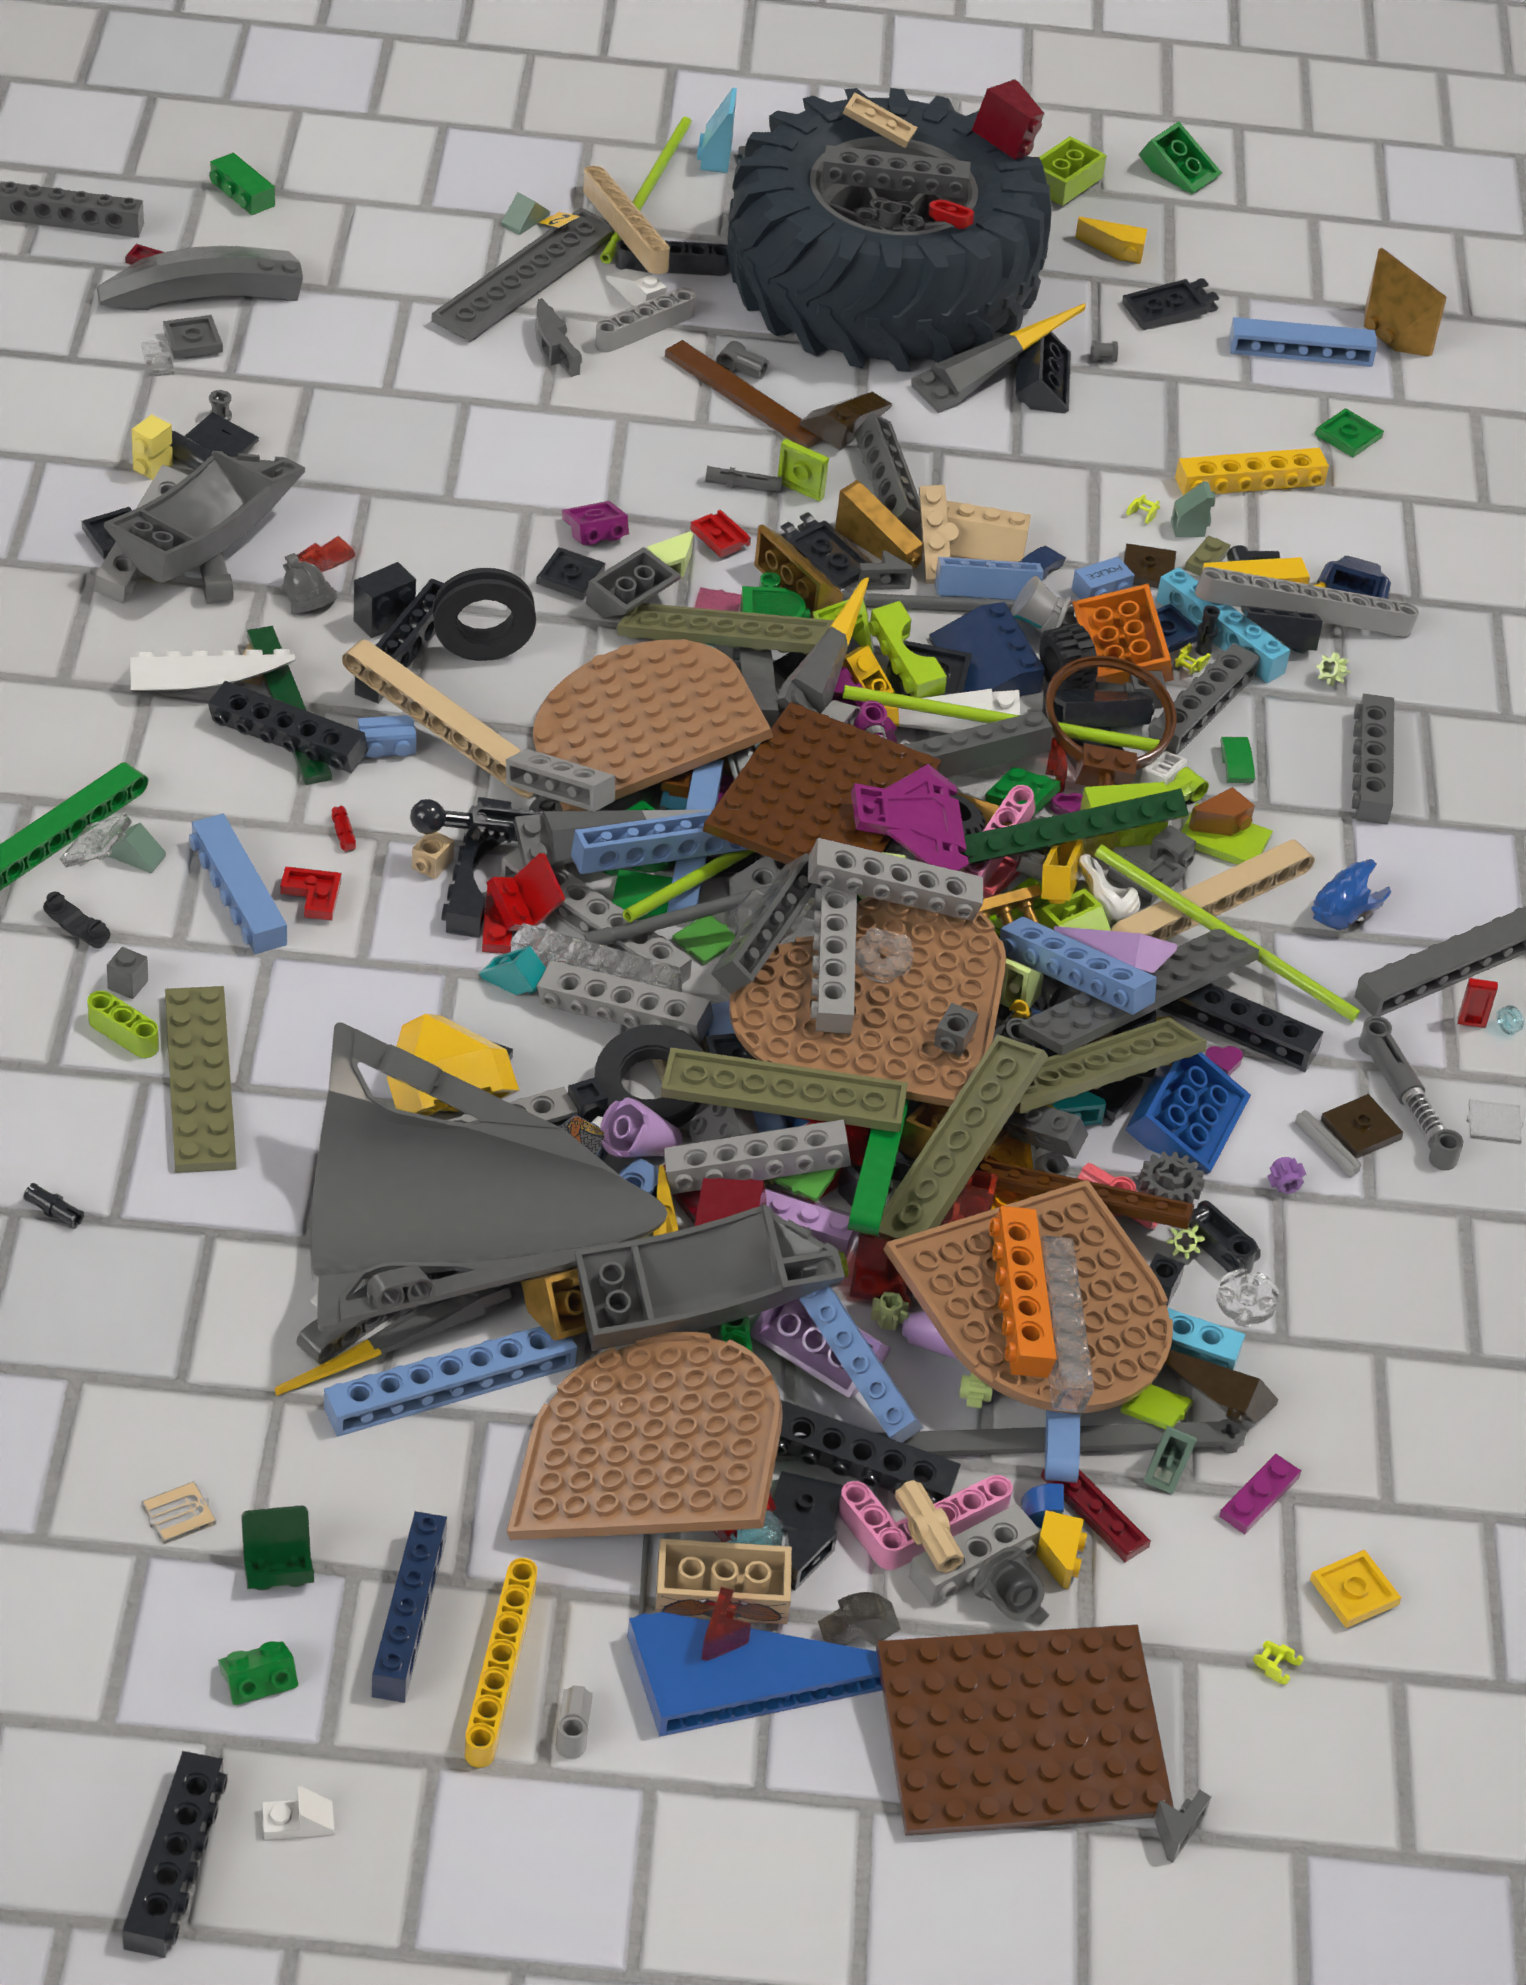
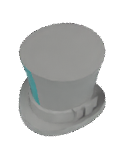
M1034 576L1020 591L1012 606L1011 613L1015 619L1034 626L1037 636L1041 639L1044 631L1061 626L1072 598L1068 596L1063 600L1060 597H1056L1039 577Z

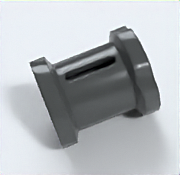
M1092 340L1090 350L1091 361L1111 360V362H1117L1118 342L1098 343L1097 340Z
M215 390L211 392L209 402L211 403L212 410H210L209 414L214 412L230 421L232 412L229 410V403L232 401V396L228 391Z

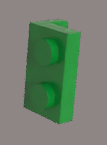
M283 1641L266 1642L260 1648L249 1651H234L228 1654L227 1657L218 1659L220 1672L229 1686L231 1701L234 1705L298 1687L294 1657Z

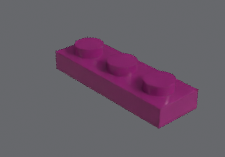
M1275 1453L1221 1509L1219 1517L1243 1534H1246L1300 1478L1301 1470Z

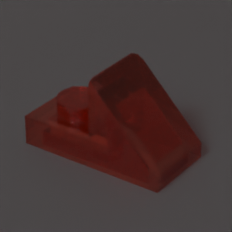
M720 1588L704 1638L701 1660H712L749 1642L751 1624L735 1619L738 1605L732 1604L734 1594L732 1589Z

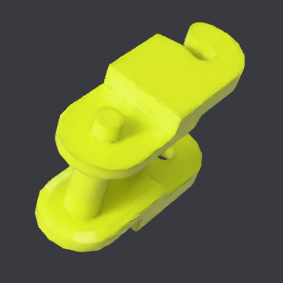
M1143 494L1141 497L1133 500L1127 509L1126 515L1130 516L1139 509L1149 512L1145 519V523L1149 524L1156 517L1157 509L1159 510L1161 507L1159 506L1160 501L1151 502ZM1145 504V505H1147V506H1149V507H1151V508L1149 509V508L1144 507V506H1142V505Z
M1189 643L1188 646H1185L1180 651L1179 657L1175 659V667L1178 668L1181 665L1189 669V674L1192 675L1194 672H1200L1209 663L1211 654L1207 653V655L1195 660L1188 656L1193 646ZM1186 659L1193 662V664L1191 665L1185 662Z
M1265 1641L1263 1643V1653L1261 1655L1256 1654L1253 1657V1662L1265 1670L1264 1675L1280 1684H1288L1290 1676L1288 1674H1285L1284 1677L1281 1676L1282 1669L1277 1667L1280 1660H1286L1295 1666H1300L1303 1662V1657L1298 1655L1295 1658V1650L1283 1643L1279 1646L1271 1641ZM1270 1654L1276 1657L1274 1662L1267 1659Z

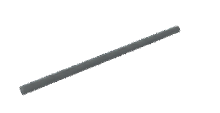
M643 1534L638 1615L645 1613L650 1534Z

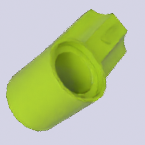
M1184 767L1176 774L1174 780L1165 786L1167 791L1181 788L1185 801L1190 799L1196 802L1206 794L1209 783L1191 768Z

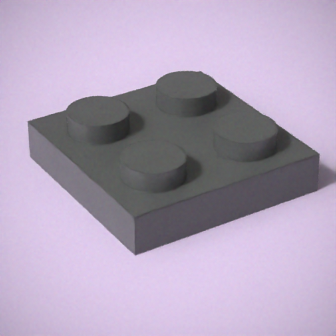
M212 315L163 321V330L174 359L223 352V343Z

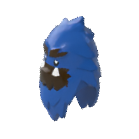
M1373 859L1355 862L1337 873L1318 892L1316 900H1314L1311 907L1314 913L1313 919L1332 929L1343 930L1349 928L1353 922L1361 923L1373 911L1382 907L1384 901L1391 894L1390 886L1370 894L1371 889L1367 888L1369 875L1377 863Z

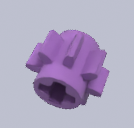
M1281 1157L1273 1162L1269 1168L1271 1174L1267 1177L1272 1188L1276 1187L1279 1193L1290 1194L1301 1188L1302 1184H1304L1302 1177L1307 1174L1303 1164H1297L1295 1158Z

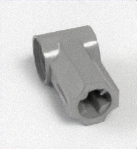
M573 1685L571 1688L564 1689L560 1718L557 1726L556 1750L561 1756L569 1759L580 1757L586 1750L593 1693L586 1690L585 1686Z

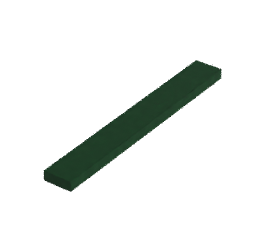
M273 625L247 630V639L252 650H262L263 655L274 654L273 650L282 649ZM289 665L262 675L271 698L306 710ZM297 750L292 752L305 785L332 780V773L327 763L320 760H310L304 753Z

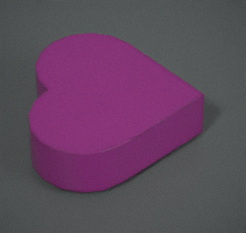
M1058 793L1051 799L1050 809L1057 815L1080 811L1083 795L1079 793H1071L1069 795Z
M1212 1046L1206 1050L1205 1056L1230 1076L1240 1067L1243 1053L1239 1048L1233 1046L1225 1048Z

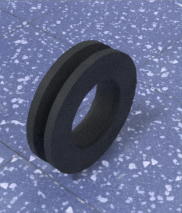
M475 568L461 572L450 578L440 587L433 601L434 628L438 640L448 651L465 659L489 661L511 655L529 641L535 630L536 613L534 598L530 588L521 578L502 569ZM482 600L497 601L506 605L511 610V614L504 622L486 629L472 628L463 624L458 619V615L463 608L473 602Z
M642 1025L628 1029L615 1036L598 1056L594 1076L608 1097L607 1109L615 1101L620 1102L624 1098L629 1097L638 1100L675 1127L683 1126L695 1117L704 1103L665 1097L641 1099L631 1095L624 1089L622 1078L626 1071L638 1062L647 1059L668 1061L671 1047L703 1051L689 1035L664 1025Z

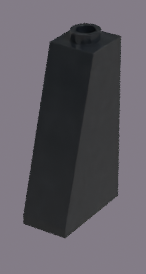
M1044 689V691H1043L1042 712L1044 713V715H1045L1046 718H1047L1046 704H1045V698H1046V691H1047V689ZM1057 689L1054 698V712L1057 722L1089 728L1149 725L1155 711L1153 698L1143 692Z

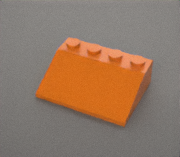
M1149 584L1072 601L1077 622L1088 631L1095 646L1097 656L1121 658L1133 662L1147 671H1162L1164 682L1174 680L1170 654ZM1098 667L1096 682L1125 684V682L1129 681L1130 674L1114 668Z

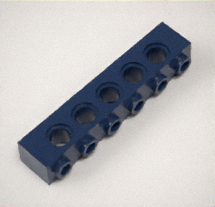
M414 1512L372 1673L373 1698L402 1703L406 1701L446 1543L447 1516Z

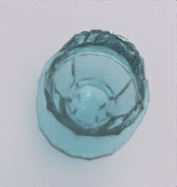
M766 1511L763 1528L738 1529L737 1538L732 1533L730 1543L781 1546L783 1540L782 1528L784 1527L782 1520H778L771 1511Z

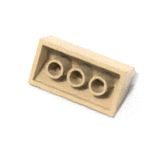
M946 500L948 522L955 524L959 530L957 541L950 545L951 558L1019 562L1024 558L1031 515Z

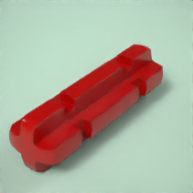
M342 805L333 807L331 817L335 823L334 827L338 840L341 841V849L345 852L348 850L353 851L356 848V839L352 834L353 830L347 816V810Z

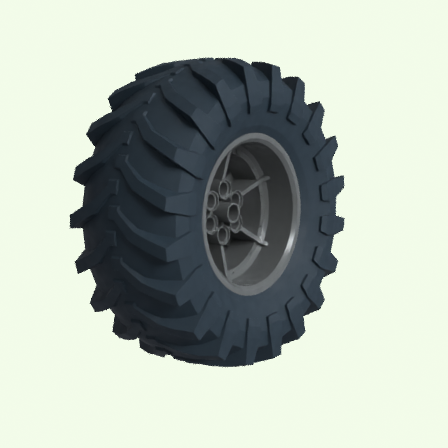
M857 88L844 89L847 96L846 100L828 102L814 95L802 98L805 111L794 114L777 110L769 115L771 132H752L748 137L745 157L741 158L735 169L732 185L734 197L731 199L729 210L728 260L732 281L737 284L743 305L748 311H760L767 329L775 336L794 332L805 352L817 356L828 348L844 354L850 366L863 368L868 358L890 360L897 371H911L910 360L930 358L938 363L953 357L954 352L964 349L970 350L993 341L992 334L994 332L1010 334L1020 329L1023 321V309H1030L1037 298L1041 283L1039 273L1043 269L1045 259L1047 258L1051 230L1050 187L1047 185L1044 167L1039 157L1027 155L1015 160L972 131L979 111L965 116L955 112L949 98L939 95L928 104L909 100L904 89L890 88L889 98H869ZM854 93L917 127L914 136L906 148L843 114L846 105ZM826 145L971 162L967 198L962 199L822 182ZM935 200H947L970 208L974 211L973 224L965 229H958L952 224L935 221L929 215V205Z

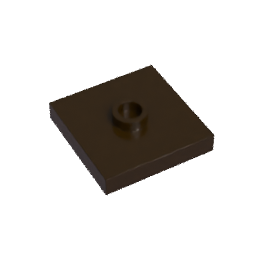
M1126 543L1123 563L1134 574L1133 584H1149V587L1159 588L1161 576L1175 569L1176 551Z
M1369 1094L1326 1111L1321 1116V1121L1356 1159L1401 1140L1404 1133Z

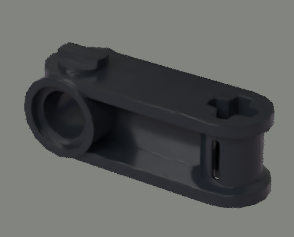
M1207 1200L1199 1202L1197 1208L1194 1209L1188 1227L1192 1228L1197 1224L1196 1236H1204L1205 1240L1197 1242V1245L1217 1261L1229 1274L1237 1277L1249 1275L1252 1272L1254 1263L1260 1259L1261 1249H1259L1256 1241L1241 1230L1211 1202Z

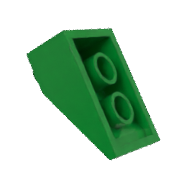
M1179 121L1151 139L1138 154L1153 173L1190 194H1194L1222 174L1220 169Z

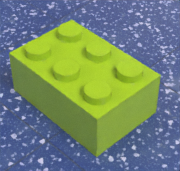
M1071 136L1042 154L1039 158L1044 167L1047 185L1050 187L1051 200L1063 206L1101 180L1104 174L1107 155Z
M1164 782L1084 787L1080 810L1167 792V788ZM1169 821L1084 839L1083 847L1086 850L1098 849L1101 844L1107 848L1152 845L1153 838L1168 827Z

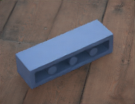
M938 557L935 589L937 595H941V597L965 596L966 598L1016 600L1024 585L1034 576L1039 577L1042 581L1044 572L1040 563Z

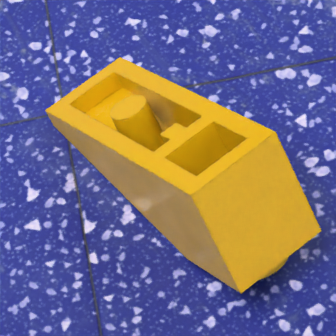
M1079 216L1075 238L1117 260L1141 264L1148 229Z

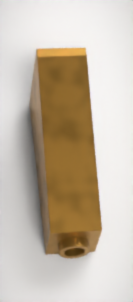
M855 480L840 490L835 529L841 535L880 560L882 559V552L887 551L910 564L912 568H917L920 565L923 543L861 482Z

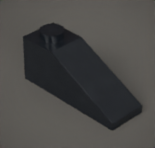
M1241 606V611L1248 619L1293 648V651L1299 653H1308V650L1317 651L1323 620L1317 614Z

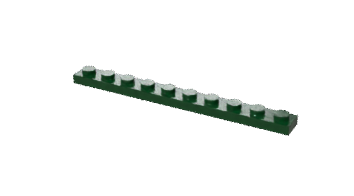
M1180 788L965 835L966 851L959 853L968 857V865L1184 818L1189 814L1182 789Z

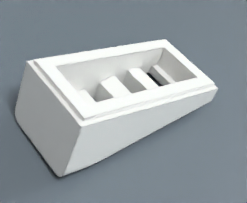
M1164 751L1158 759L1143 769L1140 783L1164 782L1166 785L1174 780L1176 774L1187 765L1188 760Z

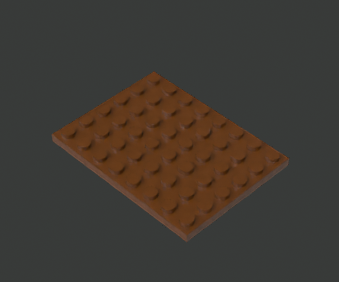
M790 702L771 728L773 738L761 742L704 822L703 832L785 864L792 862L805 853L809 855L818 838L885 853L894 840L891 836L856 830L851 795L854 783L885 789L927 764L938 771L941 760L906 747L903 744L880 737L877 734L856 728L851 724L830 718L828 715L817 713L802 705Z
M1138 1624L877 1641V1660L905 1836L1154 1818L1159 1801H1163L1174 1808Z

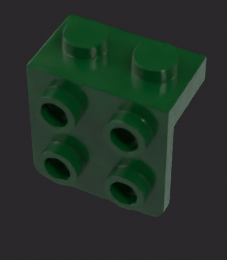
M299 1505L244 1511L241 1515L247 1589L268 1590L275 1586L288 1585L300 1587L306 1583H314L307 1507Z

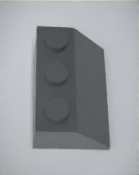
M643 547L591 579L588 584L586 604L603 618L626 614L680 580L681 575Z

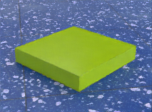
M784 439L781 442L777 477H782L781 485L820 502L825 497L829 457Z

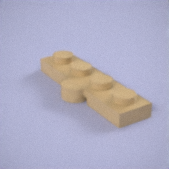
M945 485L919 487L926 584L935 583L938 557H950V545L957 541L959 534L958 527L948 522Z

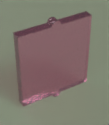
M700 587L694 608L738 612L741 594L725 592L723 589L713 590Z

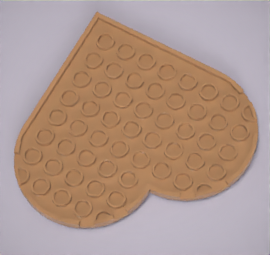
M866 897L858 902L856 912L855 996L851 1034L816 1031V1019H811L812 1001H817V996H811L812 979L817 978V973H812L813 955H818V951L813 950L814 936L796 937L794 942L781 945L778 943L754 980L730 994L729 1015L731 1024L740 1043L757 1060L908 1082L906 1099L950 1107L993 1042L1006 967L1004 944L995 933V926L981 911L977 913L973 921L873 897ZM951 1003L978 1013L975 1033L961 1057L934 1046L937 1026Z

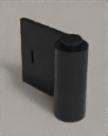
M211 412L185 436L172 431V443L169 446L172 447L173 459L196 470L212 455V451H223L224 454L230 457L238 458V453H246L259 441V437Z

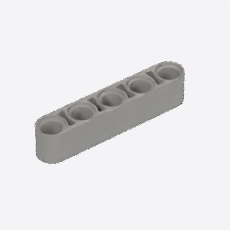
M678 288L598 321L596 324L595 347L603 352H611L691 319L694 315L695 292L689 288Z

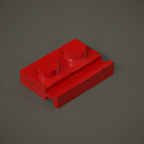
M721 509L715 515L711 513L691 521L690 530L720 558L741 550L743 545L748 547L751 544V537Z

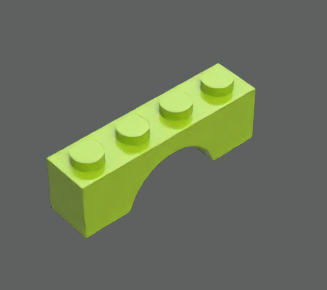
M901 601L872 609L871 620L868 622L870 634L877 638L883 655H887L890 659L892 669L902 679L906 693L917 698L934 697L944 694L947 676L935 657L917 655L911 652L903 643L910 637L912 619Z

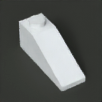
M623 269L606 275V280L633 307L666 294L667 287L654 274Z

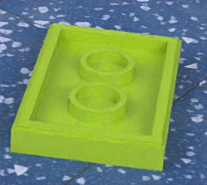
M1191 814L1181 830L1182 833L1196 841L1194 850L1236 865L1262 854L1273 833V830L1251 823L1246 830H1241L1231 836L1192 831L1189 828Z

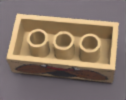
M660 1538L655 1613L665 1612L709 1620L787 1624L791 1602L792 1547Z

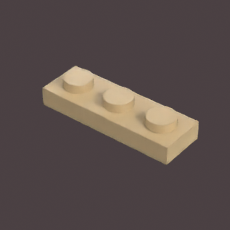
M857 93L853 94L843 111L844 115L903 148L907 147L917 130L916 126Z

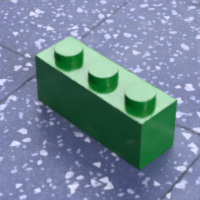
M234 152L210 161L209 177L211 182L250 215H255L275 207V186Z

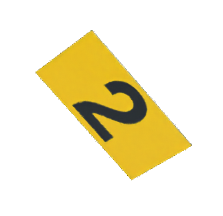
M558 212L538 223L559 228L580 216Z

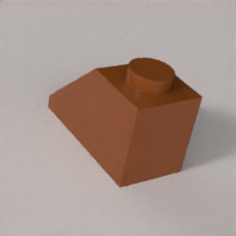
M1231 787L1193 807L1189 828L1192 831L1231 836L1241 830H1246L1251 825L1255 805L1234 787Z

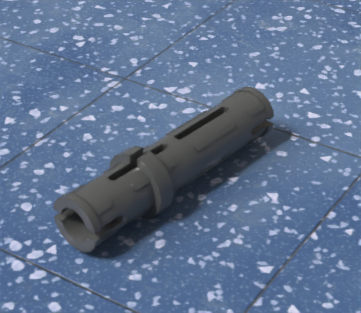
M707 466L705 482L727 484V487L730 488L740 486L780 493L782 477L737 471L733 467L723 469Z

